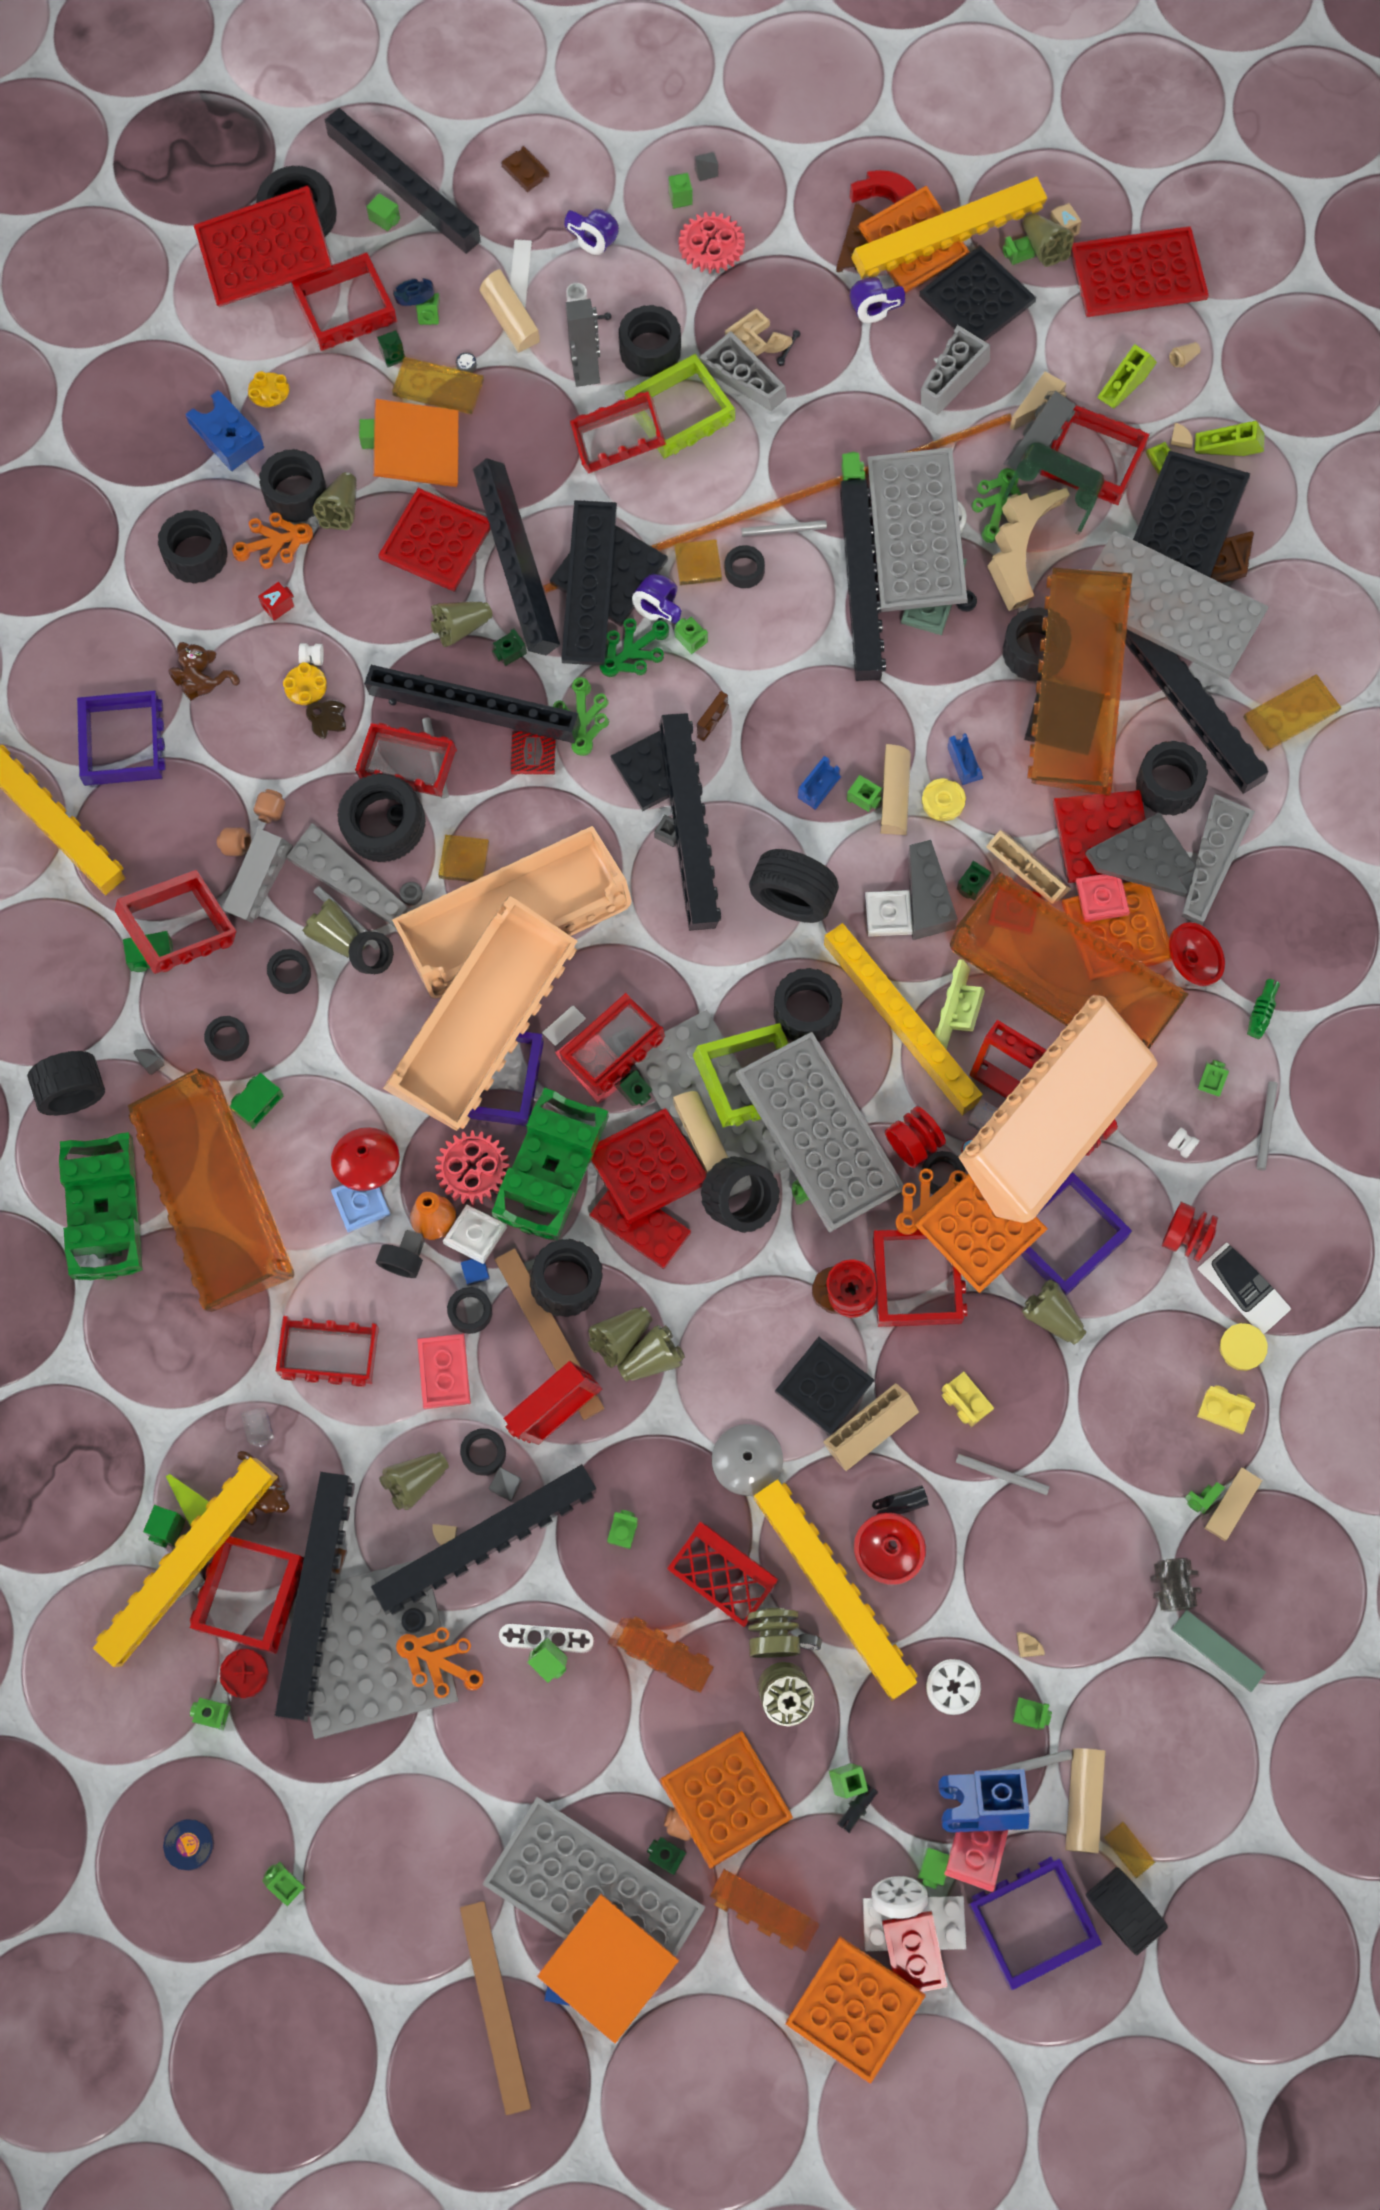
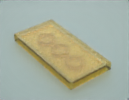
M404 357L392 394L393 396L472 414L484 382V376Z
M1316 674L1245 713L1243 718L1266 750L1269 751L1341 710V706Z

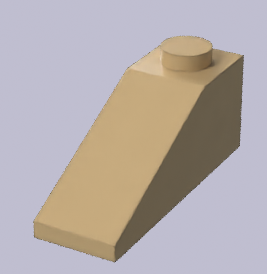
M1045 371L1012 416L1010 429L1015 430L1035 420L1034 413L1039 406L1047 402L1044 399L1047 392L1056 390L1066 397V382Z

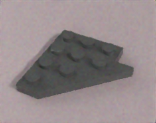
M1160 812L1092 847L1085 853L1095 870L1099 873L1182 897L1188 891L1179 878L1193 871L1196 867Z

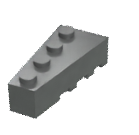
M591 299L565 302L569 348L575 385L580 387L600 384L598 364L600 343L597 309L592 307Z
M1056 390L1047 392L1044 397L1047 402L1038 407L1034 413L1035 421L1032 420L1026 426L1022 434L1024 436L1023 439H1019L1003 463L1023 478L1032 477L1039 467L1036 464L1041 457L1044 459L1051 449L1049 447L1053 439L1056 441L1063 432V429H1061L1065 421L1069 422L1075 414L1073 409L1076 405Z
M927 840L910 845L908 866L913 940L956 929L958 918L932 841Z

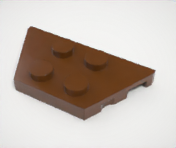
M855 203L836 267V272L838 273L843 272L845 268L851 267L857 270L851 258L855 248L868 243L858 226L874 216V214L859 203Z
M1253 531L1226 538L1212 572V579L1225 583L1247 576L1254 536Z

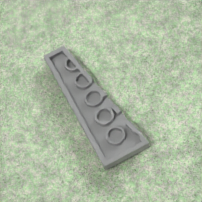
M1216 794L1214 795L1182 917L1203 925L1255 811Z
M313 823L287 855L288 861L394 926L392 919L408 911V907Z

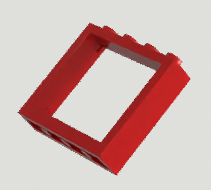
M367 252L334 264V269L291 282L294 295L321 351L333 348L344 342L352 341L354 338L370 334L377 329L388 327L397 322L395 309ZM369 273L385 308L321 332L305 297Z
M1076 405L1073 409L1075 414L1069 422H1064L1061 427L1063 432L1056 441L1054 440L1043 462L1040 475L1119 506L1147 446L1150 434L1141 431V429L1128 426L1121 421L1110 419L1101 413H1095L1087 410L1085 407ZM1072 423L1137 448L1120 486L1055 461Z
M197 870L118 898L116 902L115 913L154 974L168 972L177 965L188 964L200 956L206 957L220 948L226 949L233 944L237 931ZM192 891L219 934L159 957L132 913Z
M996 1020L984 1038L969 1076L1007 1099L1019 1085L1020 1081L985 1060L991 1045L1029 1069L1034 1067V1064L1039 1061L1047 1050L1001 1021ZM998 1029L1003 1032L1001 1036L997 1034ZM985 1065L988 1068L985 1070L982 1066Z
M919 1229L909 1235L902 1234L898 1230L874 1231L872 1239L874 1273L877 1286L876 1308L878 1327L962 1324L964 1317H967L968 1314L967 1303H963L962 1294H966V1282L961 1280V1274L953 1265L955 1312L888 1314L884 1241L927 1238Z
M568 1361L503 1418L507 1423L505 1427L513 1437L516 1436L519 1440L522 1439L529 1444L532 1442L539 1445L603 1388L587 1370L572 1361Z
M229 1536L214 1554L212 1563L207 1567V1578L204 1586L199 1590V1601L196 1610L190 1616L191 1624L189 1628L197 1632L277 1654L299 1588L304 1557ZM232 1546L288 1561L262 1641L205 1625Z

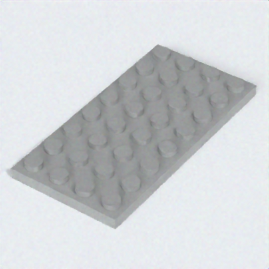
M952 447L868 457L881 612L967 603Z
M1116 531L1112 533L1073 603L1226 679H1229L1269 606Z
M708 1010L665 1031L663 1042L658 1047H653L648 1051L644 1060L634 1064L643 1080L653 1090L650 1093L660 1110L667 1109L697 1159L698 1156L673 1104V1097L690 1091L699 1093L728 1158L731 1156L744 1157L766 1167L773 1173V1176L790 1167L762 1119L758 1121H752L751 1119L744 1121L743 1124L737 1127L736 1125H730L723 1128L692 1056L698 1045L724 1038ZM731 1053L710 1059L731 1109L735 1110L753 1105L735 1075L742 1067L734 1054ZM749 1175L736 1182L730 1192L729 1199L752 1187Z
M813 1032L735 1073L829 1233L902 1192L904 1184Z
M538 1797L482 1884L563 1939L568 1937L599 1895L603 1894L674 1956H677L705 1909V1906Z

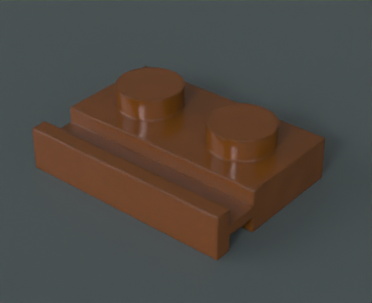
M524 146L521 147L520 151H515L501 161L502 168L526 192H529L543 182L542 179L545 177H550L549 171Z
M720 691L698 721L697 738L705 742L720 719L729 708L728 694Z

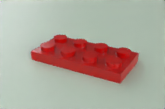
M609 1191L605 1193L589 1214L590 1218L662 1269L666 1268L691 1234V1230L661 1209L628 1225Z

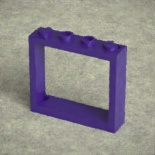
M156 691L77 698L79 777L84 786L163 779L162 771L166 770L164 757H162V751H165L164 738H161V731H164L163 718H160V712L164 710L163 700L158 698ZM151 707L154 766L93 771L91 712Z
M525 1032L522 1035L519 1033L515 1039L519 1043L532 1044L520 1112L477 1107L476 1110L471 1109L467 1115L470 1119L520 1126L527 1125L533 1109L544 1045L543 1034Z
M1073 1172L1066 1178L1037 1216L1069 1186H1072L1117 1233L1066 1281L1030 1246L1021 1254L1046 1281L1051 1279L1053 1282H1057L1066 1296L1132 1233V1230Z
M1049 1857L1038 1863L1040 1868L1032 1872L1030 1868H1027L1016 1874L1018 1879L1010 1883L1007 1879L997 1883L995 1891L986 1894L984 1890L971 1897L973 1902L968 1904L1009 1990H1014L1102 1945L1060 1859L1053 1861L1052 1857ZM1054 1870L1087 1939L1012 1976L979 1907Z

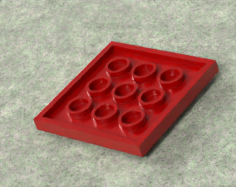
M417 488L378 556L382 561L455 592L491 528L487 517Z
M1140 790L1054 798L1053 807L1067 882L1075 883L1077 878L1101 875L1102 873L1097 872L1087 858L1086 851L1146 820Z
M666 1108L599 1141L591 1159L592 1165L628 1225L701 1188L703 1180L707 1176Z

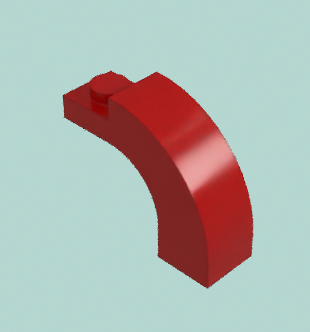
M874 170L867 172L866 180H858L850 185V199L854 203L872 197H883L895 204L917 191V189L907 178L898 173Z

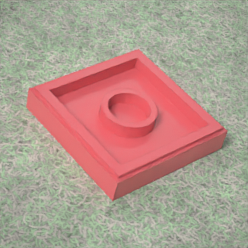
M1106 874L1076 879L1075 883L1084 922L1129 915L1130 912L1122 879Z

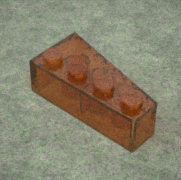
M636 1616L633 1619L621 1618L607 1644L614 1648L616 1646L621 1647L628 1656L639 1661H645L648 1667L660 1673L664 1672L668 1678L695 1693H701L714 1666L709 1664V1658L700 1653H697L696 1656L688 1652L689 1647L677 1640L674 1644L667 1640L668 1635L657 1628L654 1631L646 1627L647 1622Z
M726 1869L722 1871L710 1894V1897L716 1900L715 1906L725 1912H728L729 1908L737 1912V1919L748 1925L750 1921H753L759 1925L757 1930L771 1937L772 1933L779 1936V1943L791 1950L796 1946L806 1952L820 1925L812 1918Z

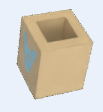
M1070 203L1058 206L1051 211V221L1069 229L1074 236L1079 234L1082 221Z

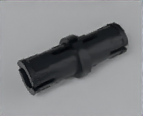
M867 1784L868 1791L859 1794L854 1801L851 1800L849 1802L850 1807L840 1821L837 1822V1825L843 1828L849 1820L844 1828L849 1834L862 1815L865 1816L867 1807L879 1793L876 1789L872 1788L866 1796L871 1789L869 1784Z

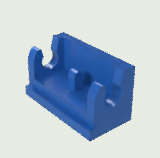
M966 733L959 740L956 739L955 735L949 737L947 746L962 785L983 779L981 768L978 766Z
M823 756L798 789V799L815 810L841 778L839 766L836 765L833 768L829 764V758Z

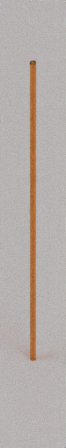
M1010 413L902 453L941 448L1011 422L1012 416ZM868 465L864 466L865 475L869 474ZM842 475L650 546L658 551H662L840 485ZM552 583L543 585L545 593L558 589Z

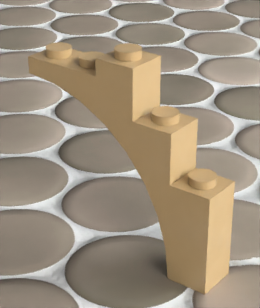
M1067 488L1061 490L1053 489L1041 497L1036 495L1029 498L1027 493L1022 495L1014 494L1007 498V502L1002 508L1008 523L1002 525L999 528L1000 531L994 537L1001 552L992 557L993 560L987 567L1009 611L1028 605L1034 597L1026 568V549L1029 536L1038 519L1067 500L1070 496Z

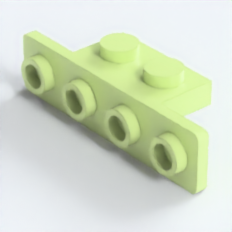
M961 959L958 960L957 966L953 970L952 983L947 989L945 1006L941 1009L939 1026L935 1029L934 1033L945 1049H947L952 1030L973 1032L985 993L982 987L966 986L970 967Z

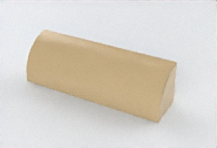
M498 269L492 272L482 282L480 293L517 352L519 353L540 343L538 328L502 271Z
M886 744L880 834L907 835L911 753L908 749L898 745Z
M1000 830L986 846L1051 904H1056L1071 890L1065 882L1005 831Z
M696 1091L682 1093L673 1097V1104L698 1159L707 1174L714 1164L724 1158H728L699 1093Z
M895 1383L823 1441L834 1459L847 1471L918 1414L919 1411L910 1395Z
M1072 1749L1066 1851L1099 1853L1105 1750Z

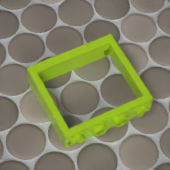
M696 354L624 392L625 400L634 397L637 393L647 391L651 397H654L697 374L722 408V410L665 440L666 445L657 448L664 459L673 454L676 455L687 446H693L698 440L711 436L718 429L727 427L729 423L735 421L734 406ZM646 411L633 415L650 439L657 436L655 424Z
M780 1023L698 1045L692 1056L723 1128L730 1125H736L737 1127L743 1124L744 1121L751 1119L752 1121H758L761 1117L754 1105L735 1110L731 1109L710 1059L774 1042L777 1050L788 1045L789 1043Z

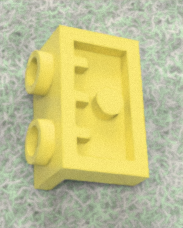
M962 1372L949 1384L946 1383L941 1390L945 1402L950 1406L953 1404L959 1411L957 1415L964 1424L968 1423L971 1427L994 1410V1407L965 1372Z
M1210 1386L1206 1390L1197 1417L1243 1434L1255 1403L1250 1402L1251 1399L1241 1394L1235 1396L1228 1393V1390L1222 1386Z

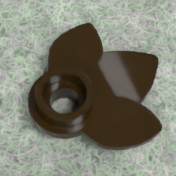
M336 700L309 704L306 709V717L312 722L313 733L319 738L325 739L328 731H345L346 723L341 713L345 710L346 706ZM317 709L321 712V714L316 715L314 714L313 710Z

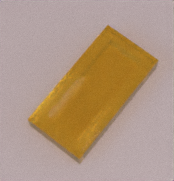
M1124 1822L1118 1824L1103 1837L1135 1879L1156 1863Z

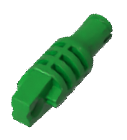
M1273 979L1266 980L1262 995L1257 997L1249 1019L1247 1035L1258 1040L1262 1038L1269 1026L1276 1007L1274 999L1280 983L1276 981L1274 985L1275 980Z

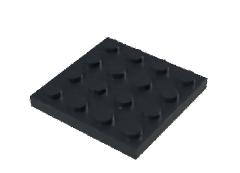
M981 245L923 288L919 294L954 330L958 325L983 341H987L1036 302V296Z
M618 526L615 528L609 620L622 627L624 621L635 608L632 603L634 591L638 589L647 576L659 574L668 561V556ZM570 552L550 579L551 585L566 594Z

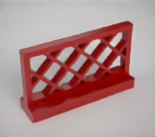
M699 1522L692 1535L667 1568L744 1628L749 1622L748 1615L742 1620L735 1614L734 1604L748 1602L749 1613L756 1612L779 1582L777 1577L703 1522ZM696 1537L705 1543L706 1553L692 1555L691 1544ZM708 1546H710V1547H711L712 1549H714L715 1551H714V1552H709V1547H708ZM688 1550V1551H689V1555H688V1556H683V1555L685 1554V1552ZM710 1555H722L725 1567L712 1569ZM706 1556L708 1570L695 1572L693 1557ZM690 1558L691 1573L682 1574L674 1568L680 1559ZM728 1561L735 1566L728 1567ZM739 1568L743 1571L745 1582L731 1584L729 1569ZM726 1570L728 1585L714 1587L712 1572ZM709 1573L711 1587L700 1588L697 1585L695 1575ZM692 1575L693 1582L686 1576ZM747 1575L755 1581H748ZM759 1583L766 1589L761 1597L750 1599L748 1584ZM745 1585L747 1599L734 1601L732 1587ZM728 1587L730 1602L720 1603L716 1600L715 1589ZM706 1590H711V1591H712V1596L709 1595V1594L706 1592ZM751 1601H757L752 1608ZM730 1604H731V1609H732V1611L729 1610V1609H728L727 1607H725L724 1605H730Z

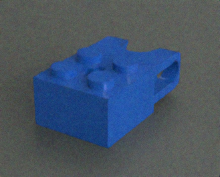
M217 390L211 395L215 407L212 412L202 414L193 408L185 413L189 425L232 472L261 451L264 445L260 433Z
M1025 1769L975 1771L974 1774L947 1775L939 1780L938 1788L941 1796L946 1799L957 1800L961 1803L959 1807L947 1809L943 1813L941 1821L945 1831L972 1832L1029 1829L1030 1811Z

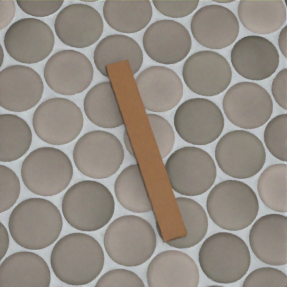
M514 1248L494 1259L556 1372L568 1361H572L580 1366L552 1314L544 1311L532 1296L530 1274L516 1249ZM596 1395L578 1412L583 1421L605 1409Z
M485 1901L460 1907L505 2114L507 2116L531 2109L528 2090Z

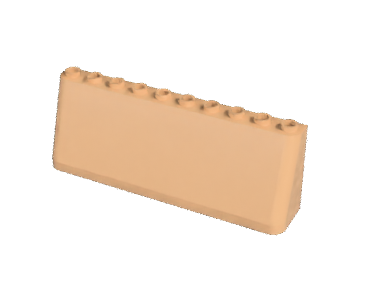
M593 826L392 919L417 972L432 998L442 997L493 916L509 896L569 936L621 913L631 905V896L626 878Z
M509 896L493 916L383 1089L456 1131L459 1128L464 1129L470 1120V1117L467 1116L470 1110H476L481 1103L482 1098L479 1096L483 1090L488 1091L493 1084L494 1079L491 1077L495 1071L500 1072L505 1065L506 1060L503 1058L507 1052L512 1053L518 1042L515 1039L519 1033L523 1035L529 1027L530 1023L527 1020L531 1014L535 1016L541 1008L542 1004L539 1003L543 996L547 997L554 986L551 985L555 977L559 979L565 970V967L562 965L566 959L570 961L577 951L574 946L578 941Z
M1093 995L1088 999L1084 1007L1074 1016V1019L1061 1032L1054 1043L1048 1047L1044 1055L1034 1064V1067L1020 1081L1015 1090L1007 1097L1000 1108L994 1112L990 1120L980 1129L979 1133L959 1156L962 1164L996 1217L1018 1222H1028L1034 1219L1157 1067L1158 1062L1153 1053L1104 996Z

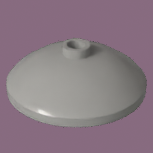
M743 1424L730 1428L720 1436L712 1452V1467L717 1480L727 1490L738 1495L753 1496L776 1481L782 1471L783 1453L780 1444L768 1430L757 1425ZM749 1453L752 1455V1459L746 1461L743 1455Z

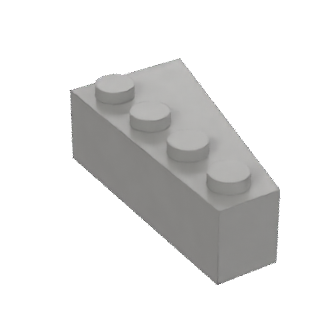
M957 325L954 335L948 340L946 349L939 356L935 368L931 370L921 388V405L938 415L990 362V344Z
M731 331L699 357L711 376L770 411L787 399L785 385Z
M258 828L222 910L253 923L254 919H257L261 906L293 846L283 838Z

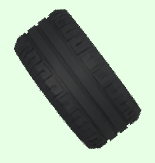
M293 165L280 168L268 175L257 191L256 203L309 186L313 199L317 202L316 209L324 237L332 231L337 216L336 203L332 187L321 173L312 168Z
M372 774L357 780L345 791L346 793L343 794V798H341L337 813L338 825L347 843L359 856L374 862H391L397 858L400 859L402 856L404 857L414 849V846L418 845L425 830V811L416 792L403 779L391 774ZM389 799L403 805L404 815L402 822L395 831L380 837L369 836L361 831V816L370 804L378 800Z
M771 849L763 853L749 882L751 895L762 906L780 916L804 923H816L826 918L839 889L837 877L828 867L807 855L786 849Z

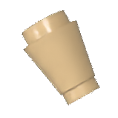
M1196 342L1175 347L1169 354L1170 363L1176 368L1184 367L1200 354L1201 348Z

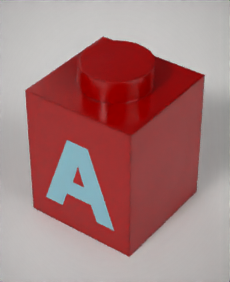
M279 582L258 596L261 607L273 621L294 607L293 593L287 586L283 587Z

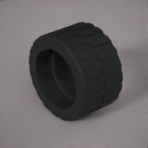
M643 305L632 309L621 320L618 330L621 360L628 370L642 377H653L678 363L681 357V327L678 319L671 311L661 306ZM645 333H656L668 340L662 347L652 350L639 348L632 343L636 337Z
M286 449L269 457L261 467L262 470L259 474L260 487L269 511L271 513H279L282 519L288 522L306 521L314 517L313 505L327 488L320 463L313 455L298 449ZM292 476H302L312 481L304 492L297 495L286 496L275 491L280 482Z
M199 510L178 512L166 520L158 533V546L168 571L178 580L180 579L183 582H190L192 584L206 582L216 577L227 562V546L220 526L212 516L205 512H200ZM200 536L211 540L209 547L198 556L181 557L175 554L178 545L187 538Z
M1042 607L1027 608V610L1020 611L1014 616L1006 630L1002 653L1005 664L1009 667L1010 671L1021 679L1024 678L1028 681L1047 680L1058 674L1065 665L1071 643V630L1066 620L1057 612L1055 613L1051 609ZM1028 633H1040L1053 641L1056 650L1045 656L1031 655L1019 646L1017 639Z
M1171 740L1153 746L1146 753L1145 758H1143L1136 778V790H1140L1144 805L1156 813L1160 812L1162 815L1173 816L1187 812L1199 800L1206 784L1208 775L1206 761L1196 748L1185 742ZM1163 765L1178 767L1188 775L1191 787L1183 791L1166 790L1154 780L1152 770Z
M812 968L797 969L787 974L780 981L775 991L773 1014L776 1024L780 1023L784 1034L790 1040L795 1041L813 1032L817 1041L821 1042L833 1034L841 1017L843 1003L842 992L838 987V983L829 974ZM805 990L814 991L821 994L827 1000L829 1011L823 1018L817 1021H800L788 1012L786 1007L787 1000L797 992Z
M68 1051L49 1056L32 1066L27 1074L37 1110L49 1116L67 1115L86 1109L97 1103L105 1094V1087L95 1056L86 1051Z
M731 1156L714 1164L712 1169L706 1174L707 1176L703 1180L701 1190L702 1205L706 1213L713 1220L732 1230L746 1233L762 1228L775 1214L779 1204L780 1189L777 1179L766 1167L744 1157ZM749 1175L752 1182L750 1198L743 1208L731 1213L729 1209L730 1192L737 1181Z
M558 1239L555 1242L548 1243L536 1256L530 1275L531 1294L535 1298L536 1303L544 1311L555 1316H576L586 1311L594 1303L603 1278V1268L598 1255L595 1254L590 1246L574 1239ZM558 1261L575 1263L586 1273L588 1284L580 1293L574 1295L559 1294L547 1285L544 1279L546 1268Z
M1115 1867L1086 1893V1897L1092 1906L1135 1955H1139L1168 1929L1167 1923L1159 1912L1119 1867Z

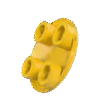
M259 371L255 373L254 379L248 386L250 400L261 407L277 406L289 394V384L286 377L277 373Z
M304 662L287 674L283 681L285 694L292 702L298 705H309L319 701L324 696L327 689V680L319 668Z

